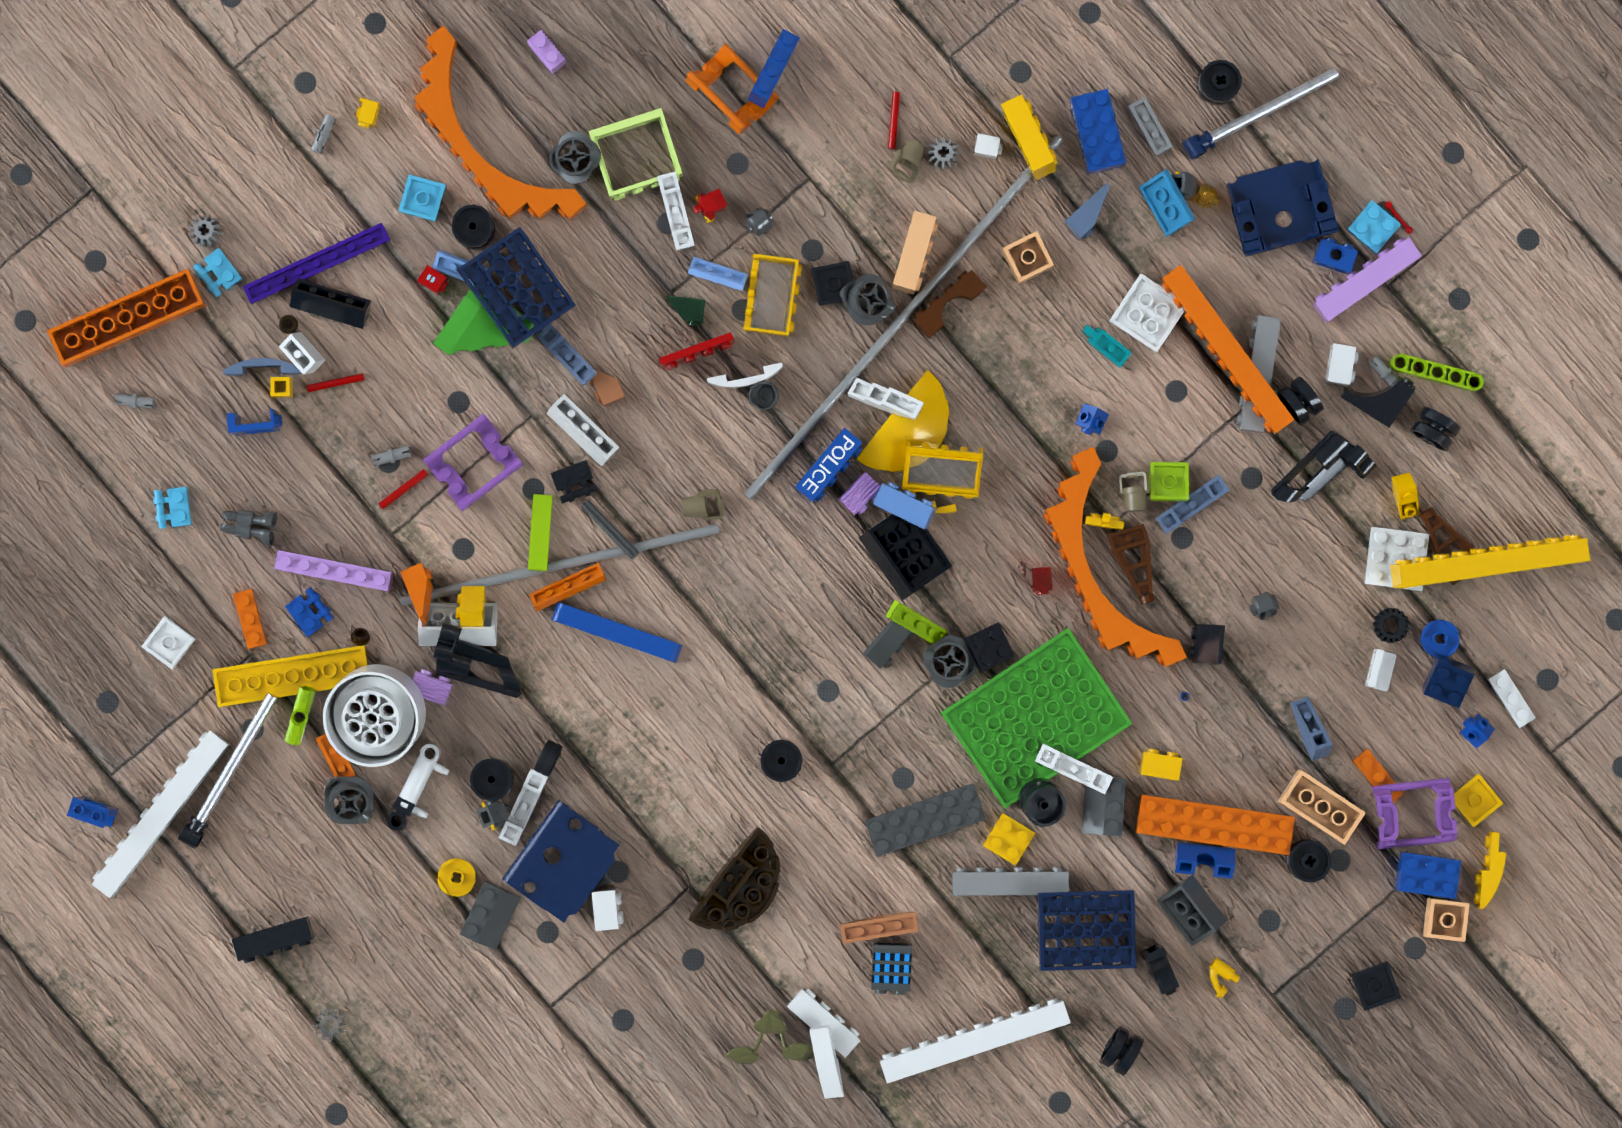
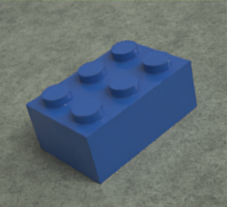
M1400 852L1395 890L1456 899L1461 861Z

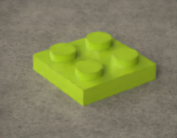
M1150 462V501L1188 502L1189 463Z

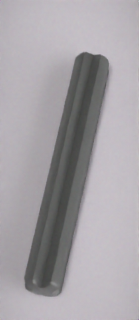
M590 500L582 504L583 510L631 559H634L639 554L638 550Z

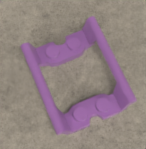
M484 413L423 459V462L440 482H447L449 484L447 492L461 511H464L523 466L509 445L503 446L500 444V433ZM472 431H475L482 435V442L496 461L505 465V468L475 493L468 494L466 483L451 465L443 461L442 454Z
M1449 778L1372 786L1376 799L1377 816L1383 818L1382 825L1378 826L1379 841L1377 842V849L1452 842L1454 839H1457L1456 819L1450 817V812L1455 809V798ZM1431 787L1438 796L1434 807L1436 827L1440 831V835L1396 840L1399 833L1398 812L1392 801V791Z

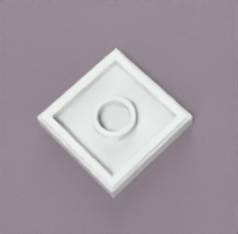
M164 616L141 647L173 670L196 638Z

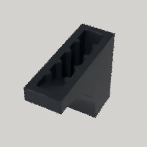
M1399 376L1393 384L1378 392L1360 393L1345 387L1341 393V398L1390 428L1414 393L1415 386L1413 385L1414 382L1409 378H1401Z
M1157 943L1142 950L1141 953L1162 995L1166 994V996L1177 991L1176 988L1180 986L1170 966L1165 948Z

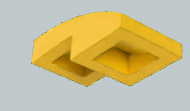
M931 501L933 506L936 507L935 501ZM956 504L939 507L935 514L957 512Z

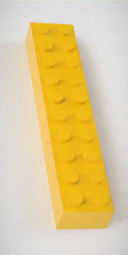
M1571 534L1564 535L1563 539L1562 537L1545 538V542L1543 540L1526 541V545L1519 542L1509 543L1507 548L1505 545L1489 546V550L1487 548L1470 549V553L1468 551L1451 552L1452 556L1444 553L1434 554L1432 559L1430 556L1414 557V561L1411 559L1395 560V564L1390 565L1393 588H1409L1590 561L1588 539L1581 538V535Z

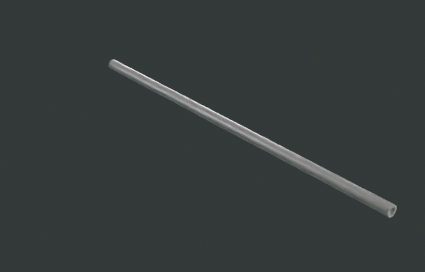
M718 524L632 543V545L640 552L718 534L719 528ZM614 547L549 562L547 572L528 571V568H523L432 589L431 600L461 593L462 586L488 587L627 554L620 547ZM410 595L400 597L401 606L413 604Z

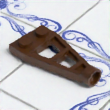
M1432 507L1419 515L1426 526L1436 554H1446L1445 548L1450 543L1457 544L1463 551H1468V553H1470V549H1475L1438 516ZM1434 517L1432 521H1428L1429 518ZM1440 527L1444 528L1450 535V539L1442 544L1439 543L1435 535V531ZM1461 580L1450 581L1451 585H1455Z
M1144 524L1107 535L1112 554L1139 596L1140 604L1143 605L1155 601L1152 589L1150 542ZM1139 547L1141 549V561L1138 564L1132 565L1125 558L1124 551L1129 548ZM1143 567L1146 580L1142 583L1136 582L1132 574L1133 569ZM1143 592L1149 593L1148 595L1142 596Z

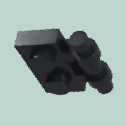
M587 460L550 473L557 492L565 489L566 494L559 497L562 504L568 501L570 503L574 502L576 498L584 495L587 497L592 492L598 491L595 483L589 486L587 484V480L593 479ZM581 483V489L571 491L570 487Z

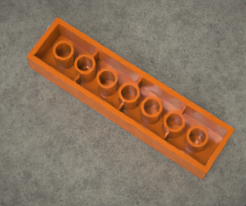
M187 268L47 330V333L61 365L67 368L207 305L192 271Z
M1140 794L1135 833L1290 855L1295 817Z

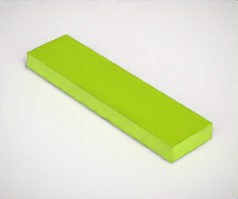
M533 494L528 571L547 572L552 495Z
M894 600L885 616L931 644L941 640L948 632L897 600Z

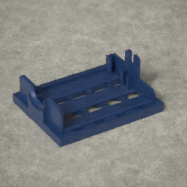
M521 227L457 269L512 349L531 336L536 335L576 306ZM505 247L511 253L507 257H503L500 253V250ZM513 257L522 269L518 273H515L507 262ZM488 261L492 267L485 270L482 264ZM494 270L503 282L498 286L489 275ZM524 273L533 284L528 289L525 288L519 279V276ZM505 286L514 297L509 302L500 291ZM535 289L544 300L539 305L530 295V292ZM515 302L519 304L525 313L520 319L511 306ZM545 305H548L553 312L549 317H546L541 310ZM526 318H529L533 324V328L530 330L522 322Z
M1134 890L1037 893L1040 971L1136 968ZM1100 894V897H1091V895ZM1053 896H1061V898H1052V897H1053ZM1095 914L1094 922L1080 923V915ZM1098 914H1113V922H1099ZM1118 914H1124L1126 921L1118 922ZM1075 915V923H1061L1060 916H1056V923L1045 924V916ZM1114 937V946H1099V938ZM1118 937H1124V945H1119ZM1075 938L1076 946H1080V938H1095V946L1061 947V939ZM1045 939H1056V947H1045ZM1092 963H1101V965H1092ZM1054 964H1063V966H1054Z

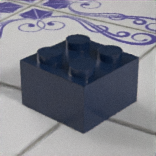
M1437 654L1423 684V694L1460 708L1475 675L1474 668Z

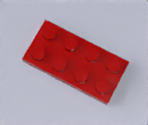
M729 332L659 358L663 369L667 368V371L678 367V363L685 362V364L695 361L697 356L703 355V357L714 354V350L719 348L721 351L731 348L734 338L732 333Z

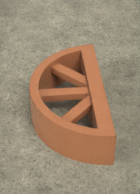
M915 911L875 916L840 925L843 944L919 932Z

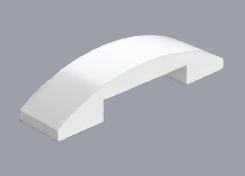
M676 171L657 176L676 250L695 246Z
M782 363L763 366L764 374L727 382L725 374L707 378V382L720 388L736 389L750 387L758 382L770 379L783 368Z
M1045 744L1042 745L1035 762L1103 794L1106 793L1113 779L1112 776Z
M532 768L530 769L521 792L498 837L499 839L514 846L517 845L546 784L547 776L536 772Z

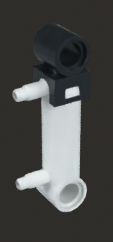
M426 744L421 748L404 787L392 807L396 811L387 817V825L391 830L398 831L405 828L408 823L407 816L410 817L412 814L425 819L428 817L427 812L416 807L420 795L433 770L448 775L450 772L449 769L437 763L441 756V750L437 745ZM428 748L435 750V757L432 759L426 756ZM396 815L402 819L400 826L393 824L392 820Z

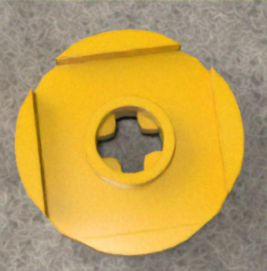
M462 858L450 859L444 862L439 869L438 885L445 894L455 897L466 895L473 889L476 883V871L470 862ZM454 872L457 874L461 873V882L452 881Z

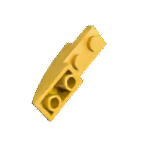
M1488 832V836H1485L1487 855H1484V866H1486V870L1478 869V874H1475V885L1478 886L1477 893H1474V904L1479 909H1484L1491 901L1503 875L1506 852L1499 851V832Z

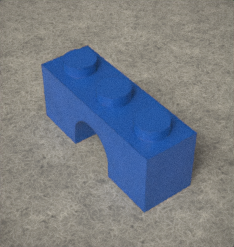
M1177 843L1175 873L1194 875L1196 866L1204 864L1211 867L1213 877L1232 879L1235 869V849Z

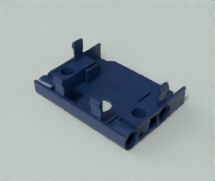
M1319 159L1311 163H1305L1300 160L1240 176L1235 183H1227L1226 185L1245 257L1339 232L1328 192L1329 186L1327 180L1323 178ZM1317 205H1325L1326 212H1319ZM1286 211L1291 215L1292 222L1289 226L1280 227L1277 225L1275 217L1278 212ZM1245 223L1250 224L1253 229L1252 232L1244 231L1243 225Z
M558 800L505 873L502 880L564 923L569 915L577 914L615 861L614 852L620 844ZM572 819L580 821L581 826L579 829L571 827L570 822ZM550 847L557 848L560 851L561 858L556 864H549L544 859V852ZM527 882L535 884L534 892H528L525 889Z

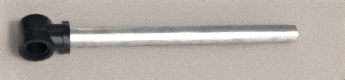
M267 693L197 816H191L190 824L187 823L178 840L193 849L197 848L205 834L203 830L209 826L206 821L278 698Z

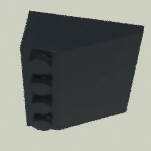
M894 514L859 537L902 601L952 567V564L927 529L916 526Z

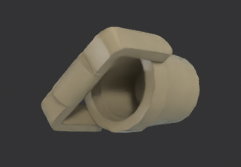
M909 139L903 149L896 152L889 169L903 182L914 183L921 170L920 161L925 146L916 140ZM897 163L914 170L910 178L903 171L896 168Z
M1136 470L1129 471L1127 474H1121L1119 476L1120 495L1125 498L1127 512L1146 511L1147 493H1150L1149 473ZM1144 476V487H1125V478L1134 479Z
M718 489L702 490L698 492V495L682 499L685 517H702L704 520L723 517L725 506L723 497H721ZM716 495V504L719 512L709 513L707 496Z

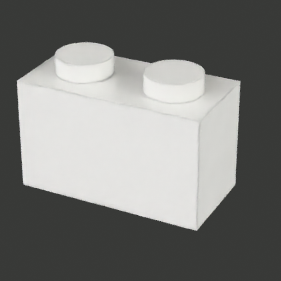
M302 332L290 334L279 346L303 375L314 373L325 361V358Z
M1335 343L1331 345L1325 383L1349 386L1351 382H1354L1355 371H1353V365L1358 360L1356 347Z

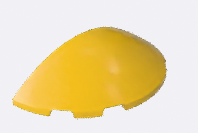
M927 370L907 394L924 402L916 420L892 413L856 460L875 470L899 472L904 470L907 440L910 441V446L922 447V443H929L930 448H939L947 432L949 406L941 384L931 372ZM910 455L909 468L922 464L930 457Z

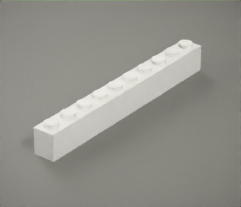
M213 730L205 731L199 738L200 744L197 748L193 747L187 754L189 758L185 763L181 762L175 770L177 774L174 778L170 777L165 782L164 791L161 794L157 793L152 800L154 804L150 809L146 808L140 815L141 821L138 824L135 823L129 829L128 833L130 835L127 839H122L116 847L118 849L114 855L111 854L104 862L106 864L104 869H99L93 876L94 882L92 885L107 897L113 898L231 745Z
M1054 998L1048 1000V1004L1041 1007L1040 1004L1032 1005L1028 1011L1022 1012L1017 1010L1010 1013V1017L1003 1018V1016L993 1018L992 1023L986 1025L985 1022L975 1024L974 1029L967 1030V1028L955 1031V1035L949 1036L944 1034L937 1037V1041L930 1042V1040L920 1042L919 1047L913 1049L912 1046L900 1049L901 1053H886L882 1055V1059H879L886 1082L890 1083L1070 1024L1064 1001Z

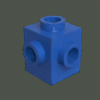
M1084 403L1075 424L1081 427V432L1092 435V433L1100 435L1109 414L1098 407Z
M1478 713L1473 718L1469 716L1462 725L1464 727L1460 733L1477 749L1490 738L1495 728Z

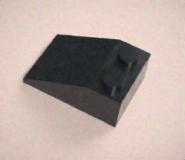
M1195 624V628H1192L1191 639H1194V645L1190 647L1189 658L1192 659V663L1222 664L1225 625Z

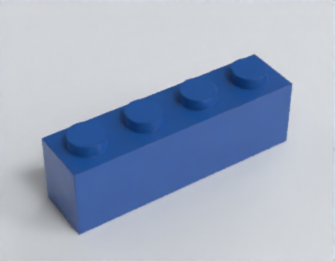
M785 29L782 30L747 98L748 101L762 108L766 106L800 37Z

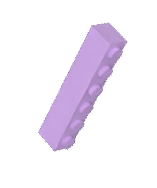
M1403 238L1399 239L1393 244L1394 248L1388 251L1386 248L1377 255L1379 259L1374 262L1369 260L1363 264V270L1359 273L1356 270L1346 276L1348 279L1342 284L1339 281L1330 287L1332 289L1330 293L1326 295L1323 292L1315 298L1317 302L1313 306L1325 323L1329 322L1422 257L1411 239L1407 238L1405 241Z
M280 550L277 552L274 567L276 570L388 592L391 590L394 575L392 572Z

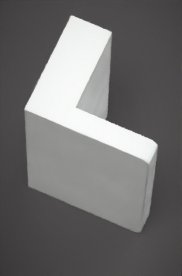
M1374 649L1365 682L1366 687L1388 691L1397 657L1396 654Z

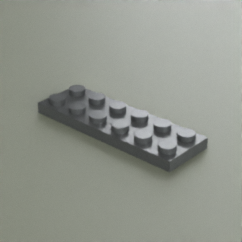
M971 783L864 821L876 856L879 857L986 820L975 786Z

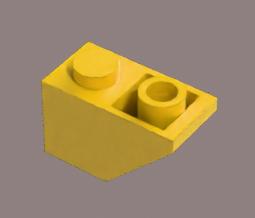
M1410 472L1391 477L1393 494L1400 519L1419 515L1417 486Z

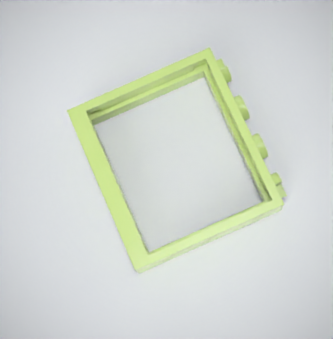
M662 108L588 131L591 140L599 147L598 139L659 120L678 181L683 176ZM601 153L599 166L610 199L614 198L616 201L625 198V194L628 193L635 195L644 192L643 189L651 187V189L660 187L658 178L655 177L613 190Z

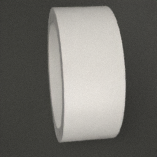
M380 664L363 666L346 675L332 689L323 709L324 730L332 747L348 761L367 767L388 765L401 758L421 735L426 718L425 702L415 682L404 672L394 667ZM369 695H375L378 701L376 703L372 702ZM358 703L361 707V710H355L352 704ZM386 705L392 706L394 713H388L385 708ZM369 714H374L377 718V721H371L369 719ZM352 722H357L360 726V729H354L352 727ZM385 724L391 725L393 732L386 731ZM368 733L375 734L376 740L369 739Z

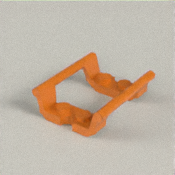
M725 43L716 55L702 67L703 71L696 70L693 72L691 70L686 75L685 82L694 91L701 90L730 119L728 124L738 134H741L752 124L750 120L755 122L759 120L780 96L773 91L764 108L752 102H747L734 113L709 86L718 80L722 70L733 61L755 83L759 76Z

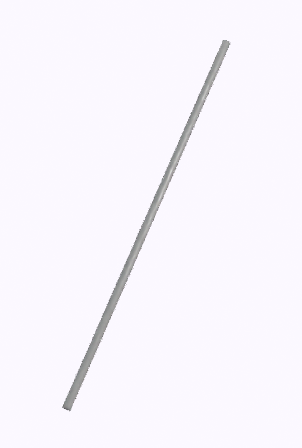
M1056 134L1048 143L1050 146L1048 149L1052 148L1055 151L1063 139ZM1029 166L744 493L747 498L751 500L850 387L856 377L864 371L1033 176Z

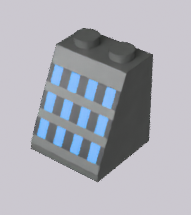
M873 942L871 990H875L876 994H886L887 991H894V994L906 995V991H910L912 944Z

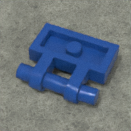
M312 587L305 591L309 596L307 600H304L299 595L285 606L307 637H310L324 626L320 621L322 617L327 622L334 618L330 613V608L324 605L320 599L321 596L318 592L315 593ZM312 603H314L319 610L317 614H315L313 610L310 608V605Z

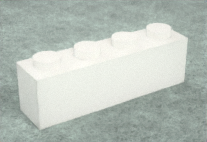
M565 394L548 410L547 415L601 467L619 449V446Z
M802 988L787 1007L811 1028L830 1026L835 1049L846 1058L860 1042L861 1039L858 1037L860 1033L852 1026L850 1028L845 1026V1020L838 1014L834 1016L829 1012L831 1008L823 1001L819 1003L815 999L816 995L807 988L805 991Z

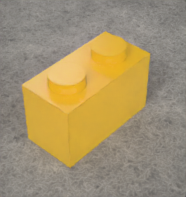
M462 586L461 594L457 596V603L460 607H456V619H460V626H484L485 586Z
M1149 748L1148 752H1143L1139 774L1179 781L1183 758H1179L1178 753L1167 752V755L1159 754L1160 750Z

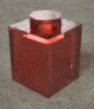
M1051 567L1031 568L1032 592L1037 591V595L1048 594L1049 590H1053Z

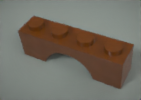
M965 270L958 276L959 281L955 285L949 284L943 290L945 293L940 298L936 296L929 302L931 305L926 310L922 308L915 314L916 319L914 323L928 339L944 326L942 309L946 303L955 298L973 301L987 288L973 270L969 272Z

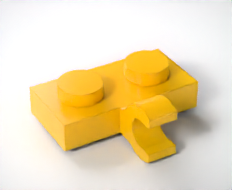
M1090 513V517L1086 516L1084 520V525L1123 530L1124 522L1120 521L1119 517L1111 516L1110 513H1103L1102 518L1100 514Z

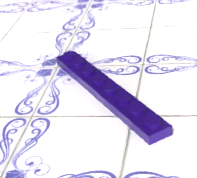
M383 223L377 224L243 286L250 304H254L295 285L298 278L302 280L311 278L391 240Z

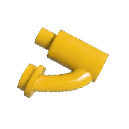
M1216 957L1209 967V976L1217 992L1215 996L1222 999L1228 989L1225 988L1224 984L1220 986L1217 975H1220L1227 981L1231 979L1235 983L1239 981L1240 976L1235 973V969Z

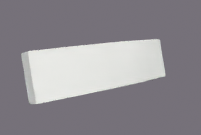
M857 377L848 392V396L853 399L916 420L924 405V402L891 387L887 389L874 382L870 384Z
M830 1026L810 1028L811 1042L824 1098L844 1097L839 1061L836 1058Z

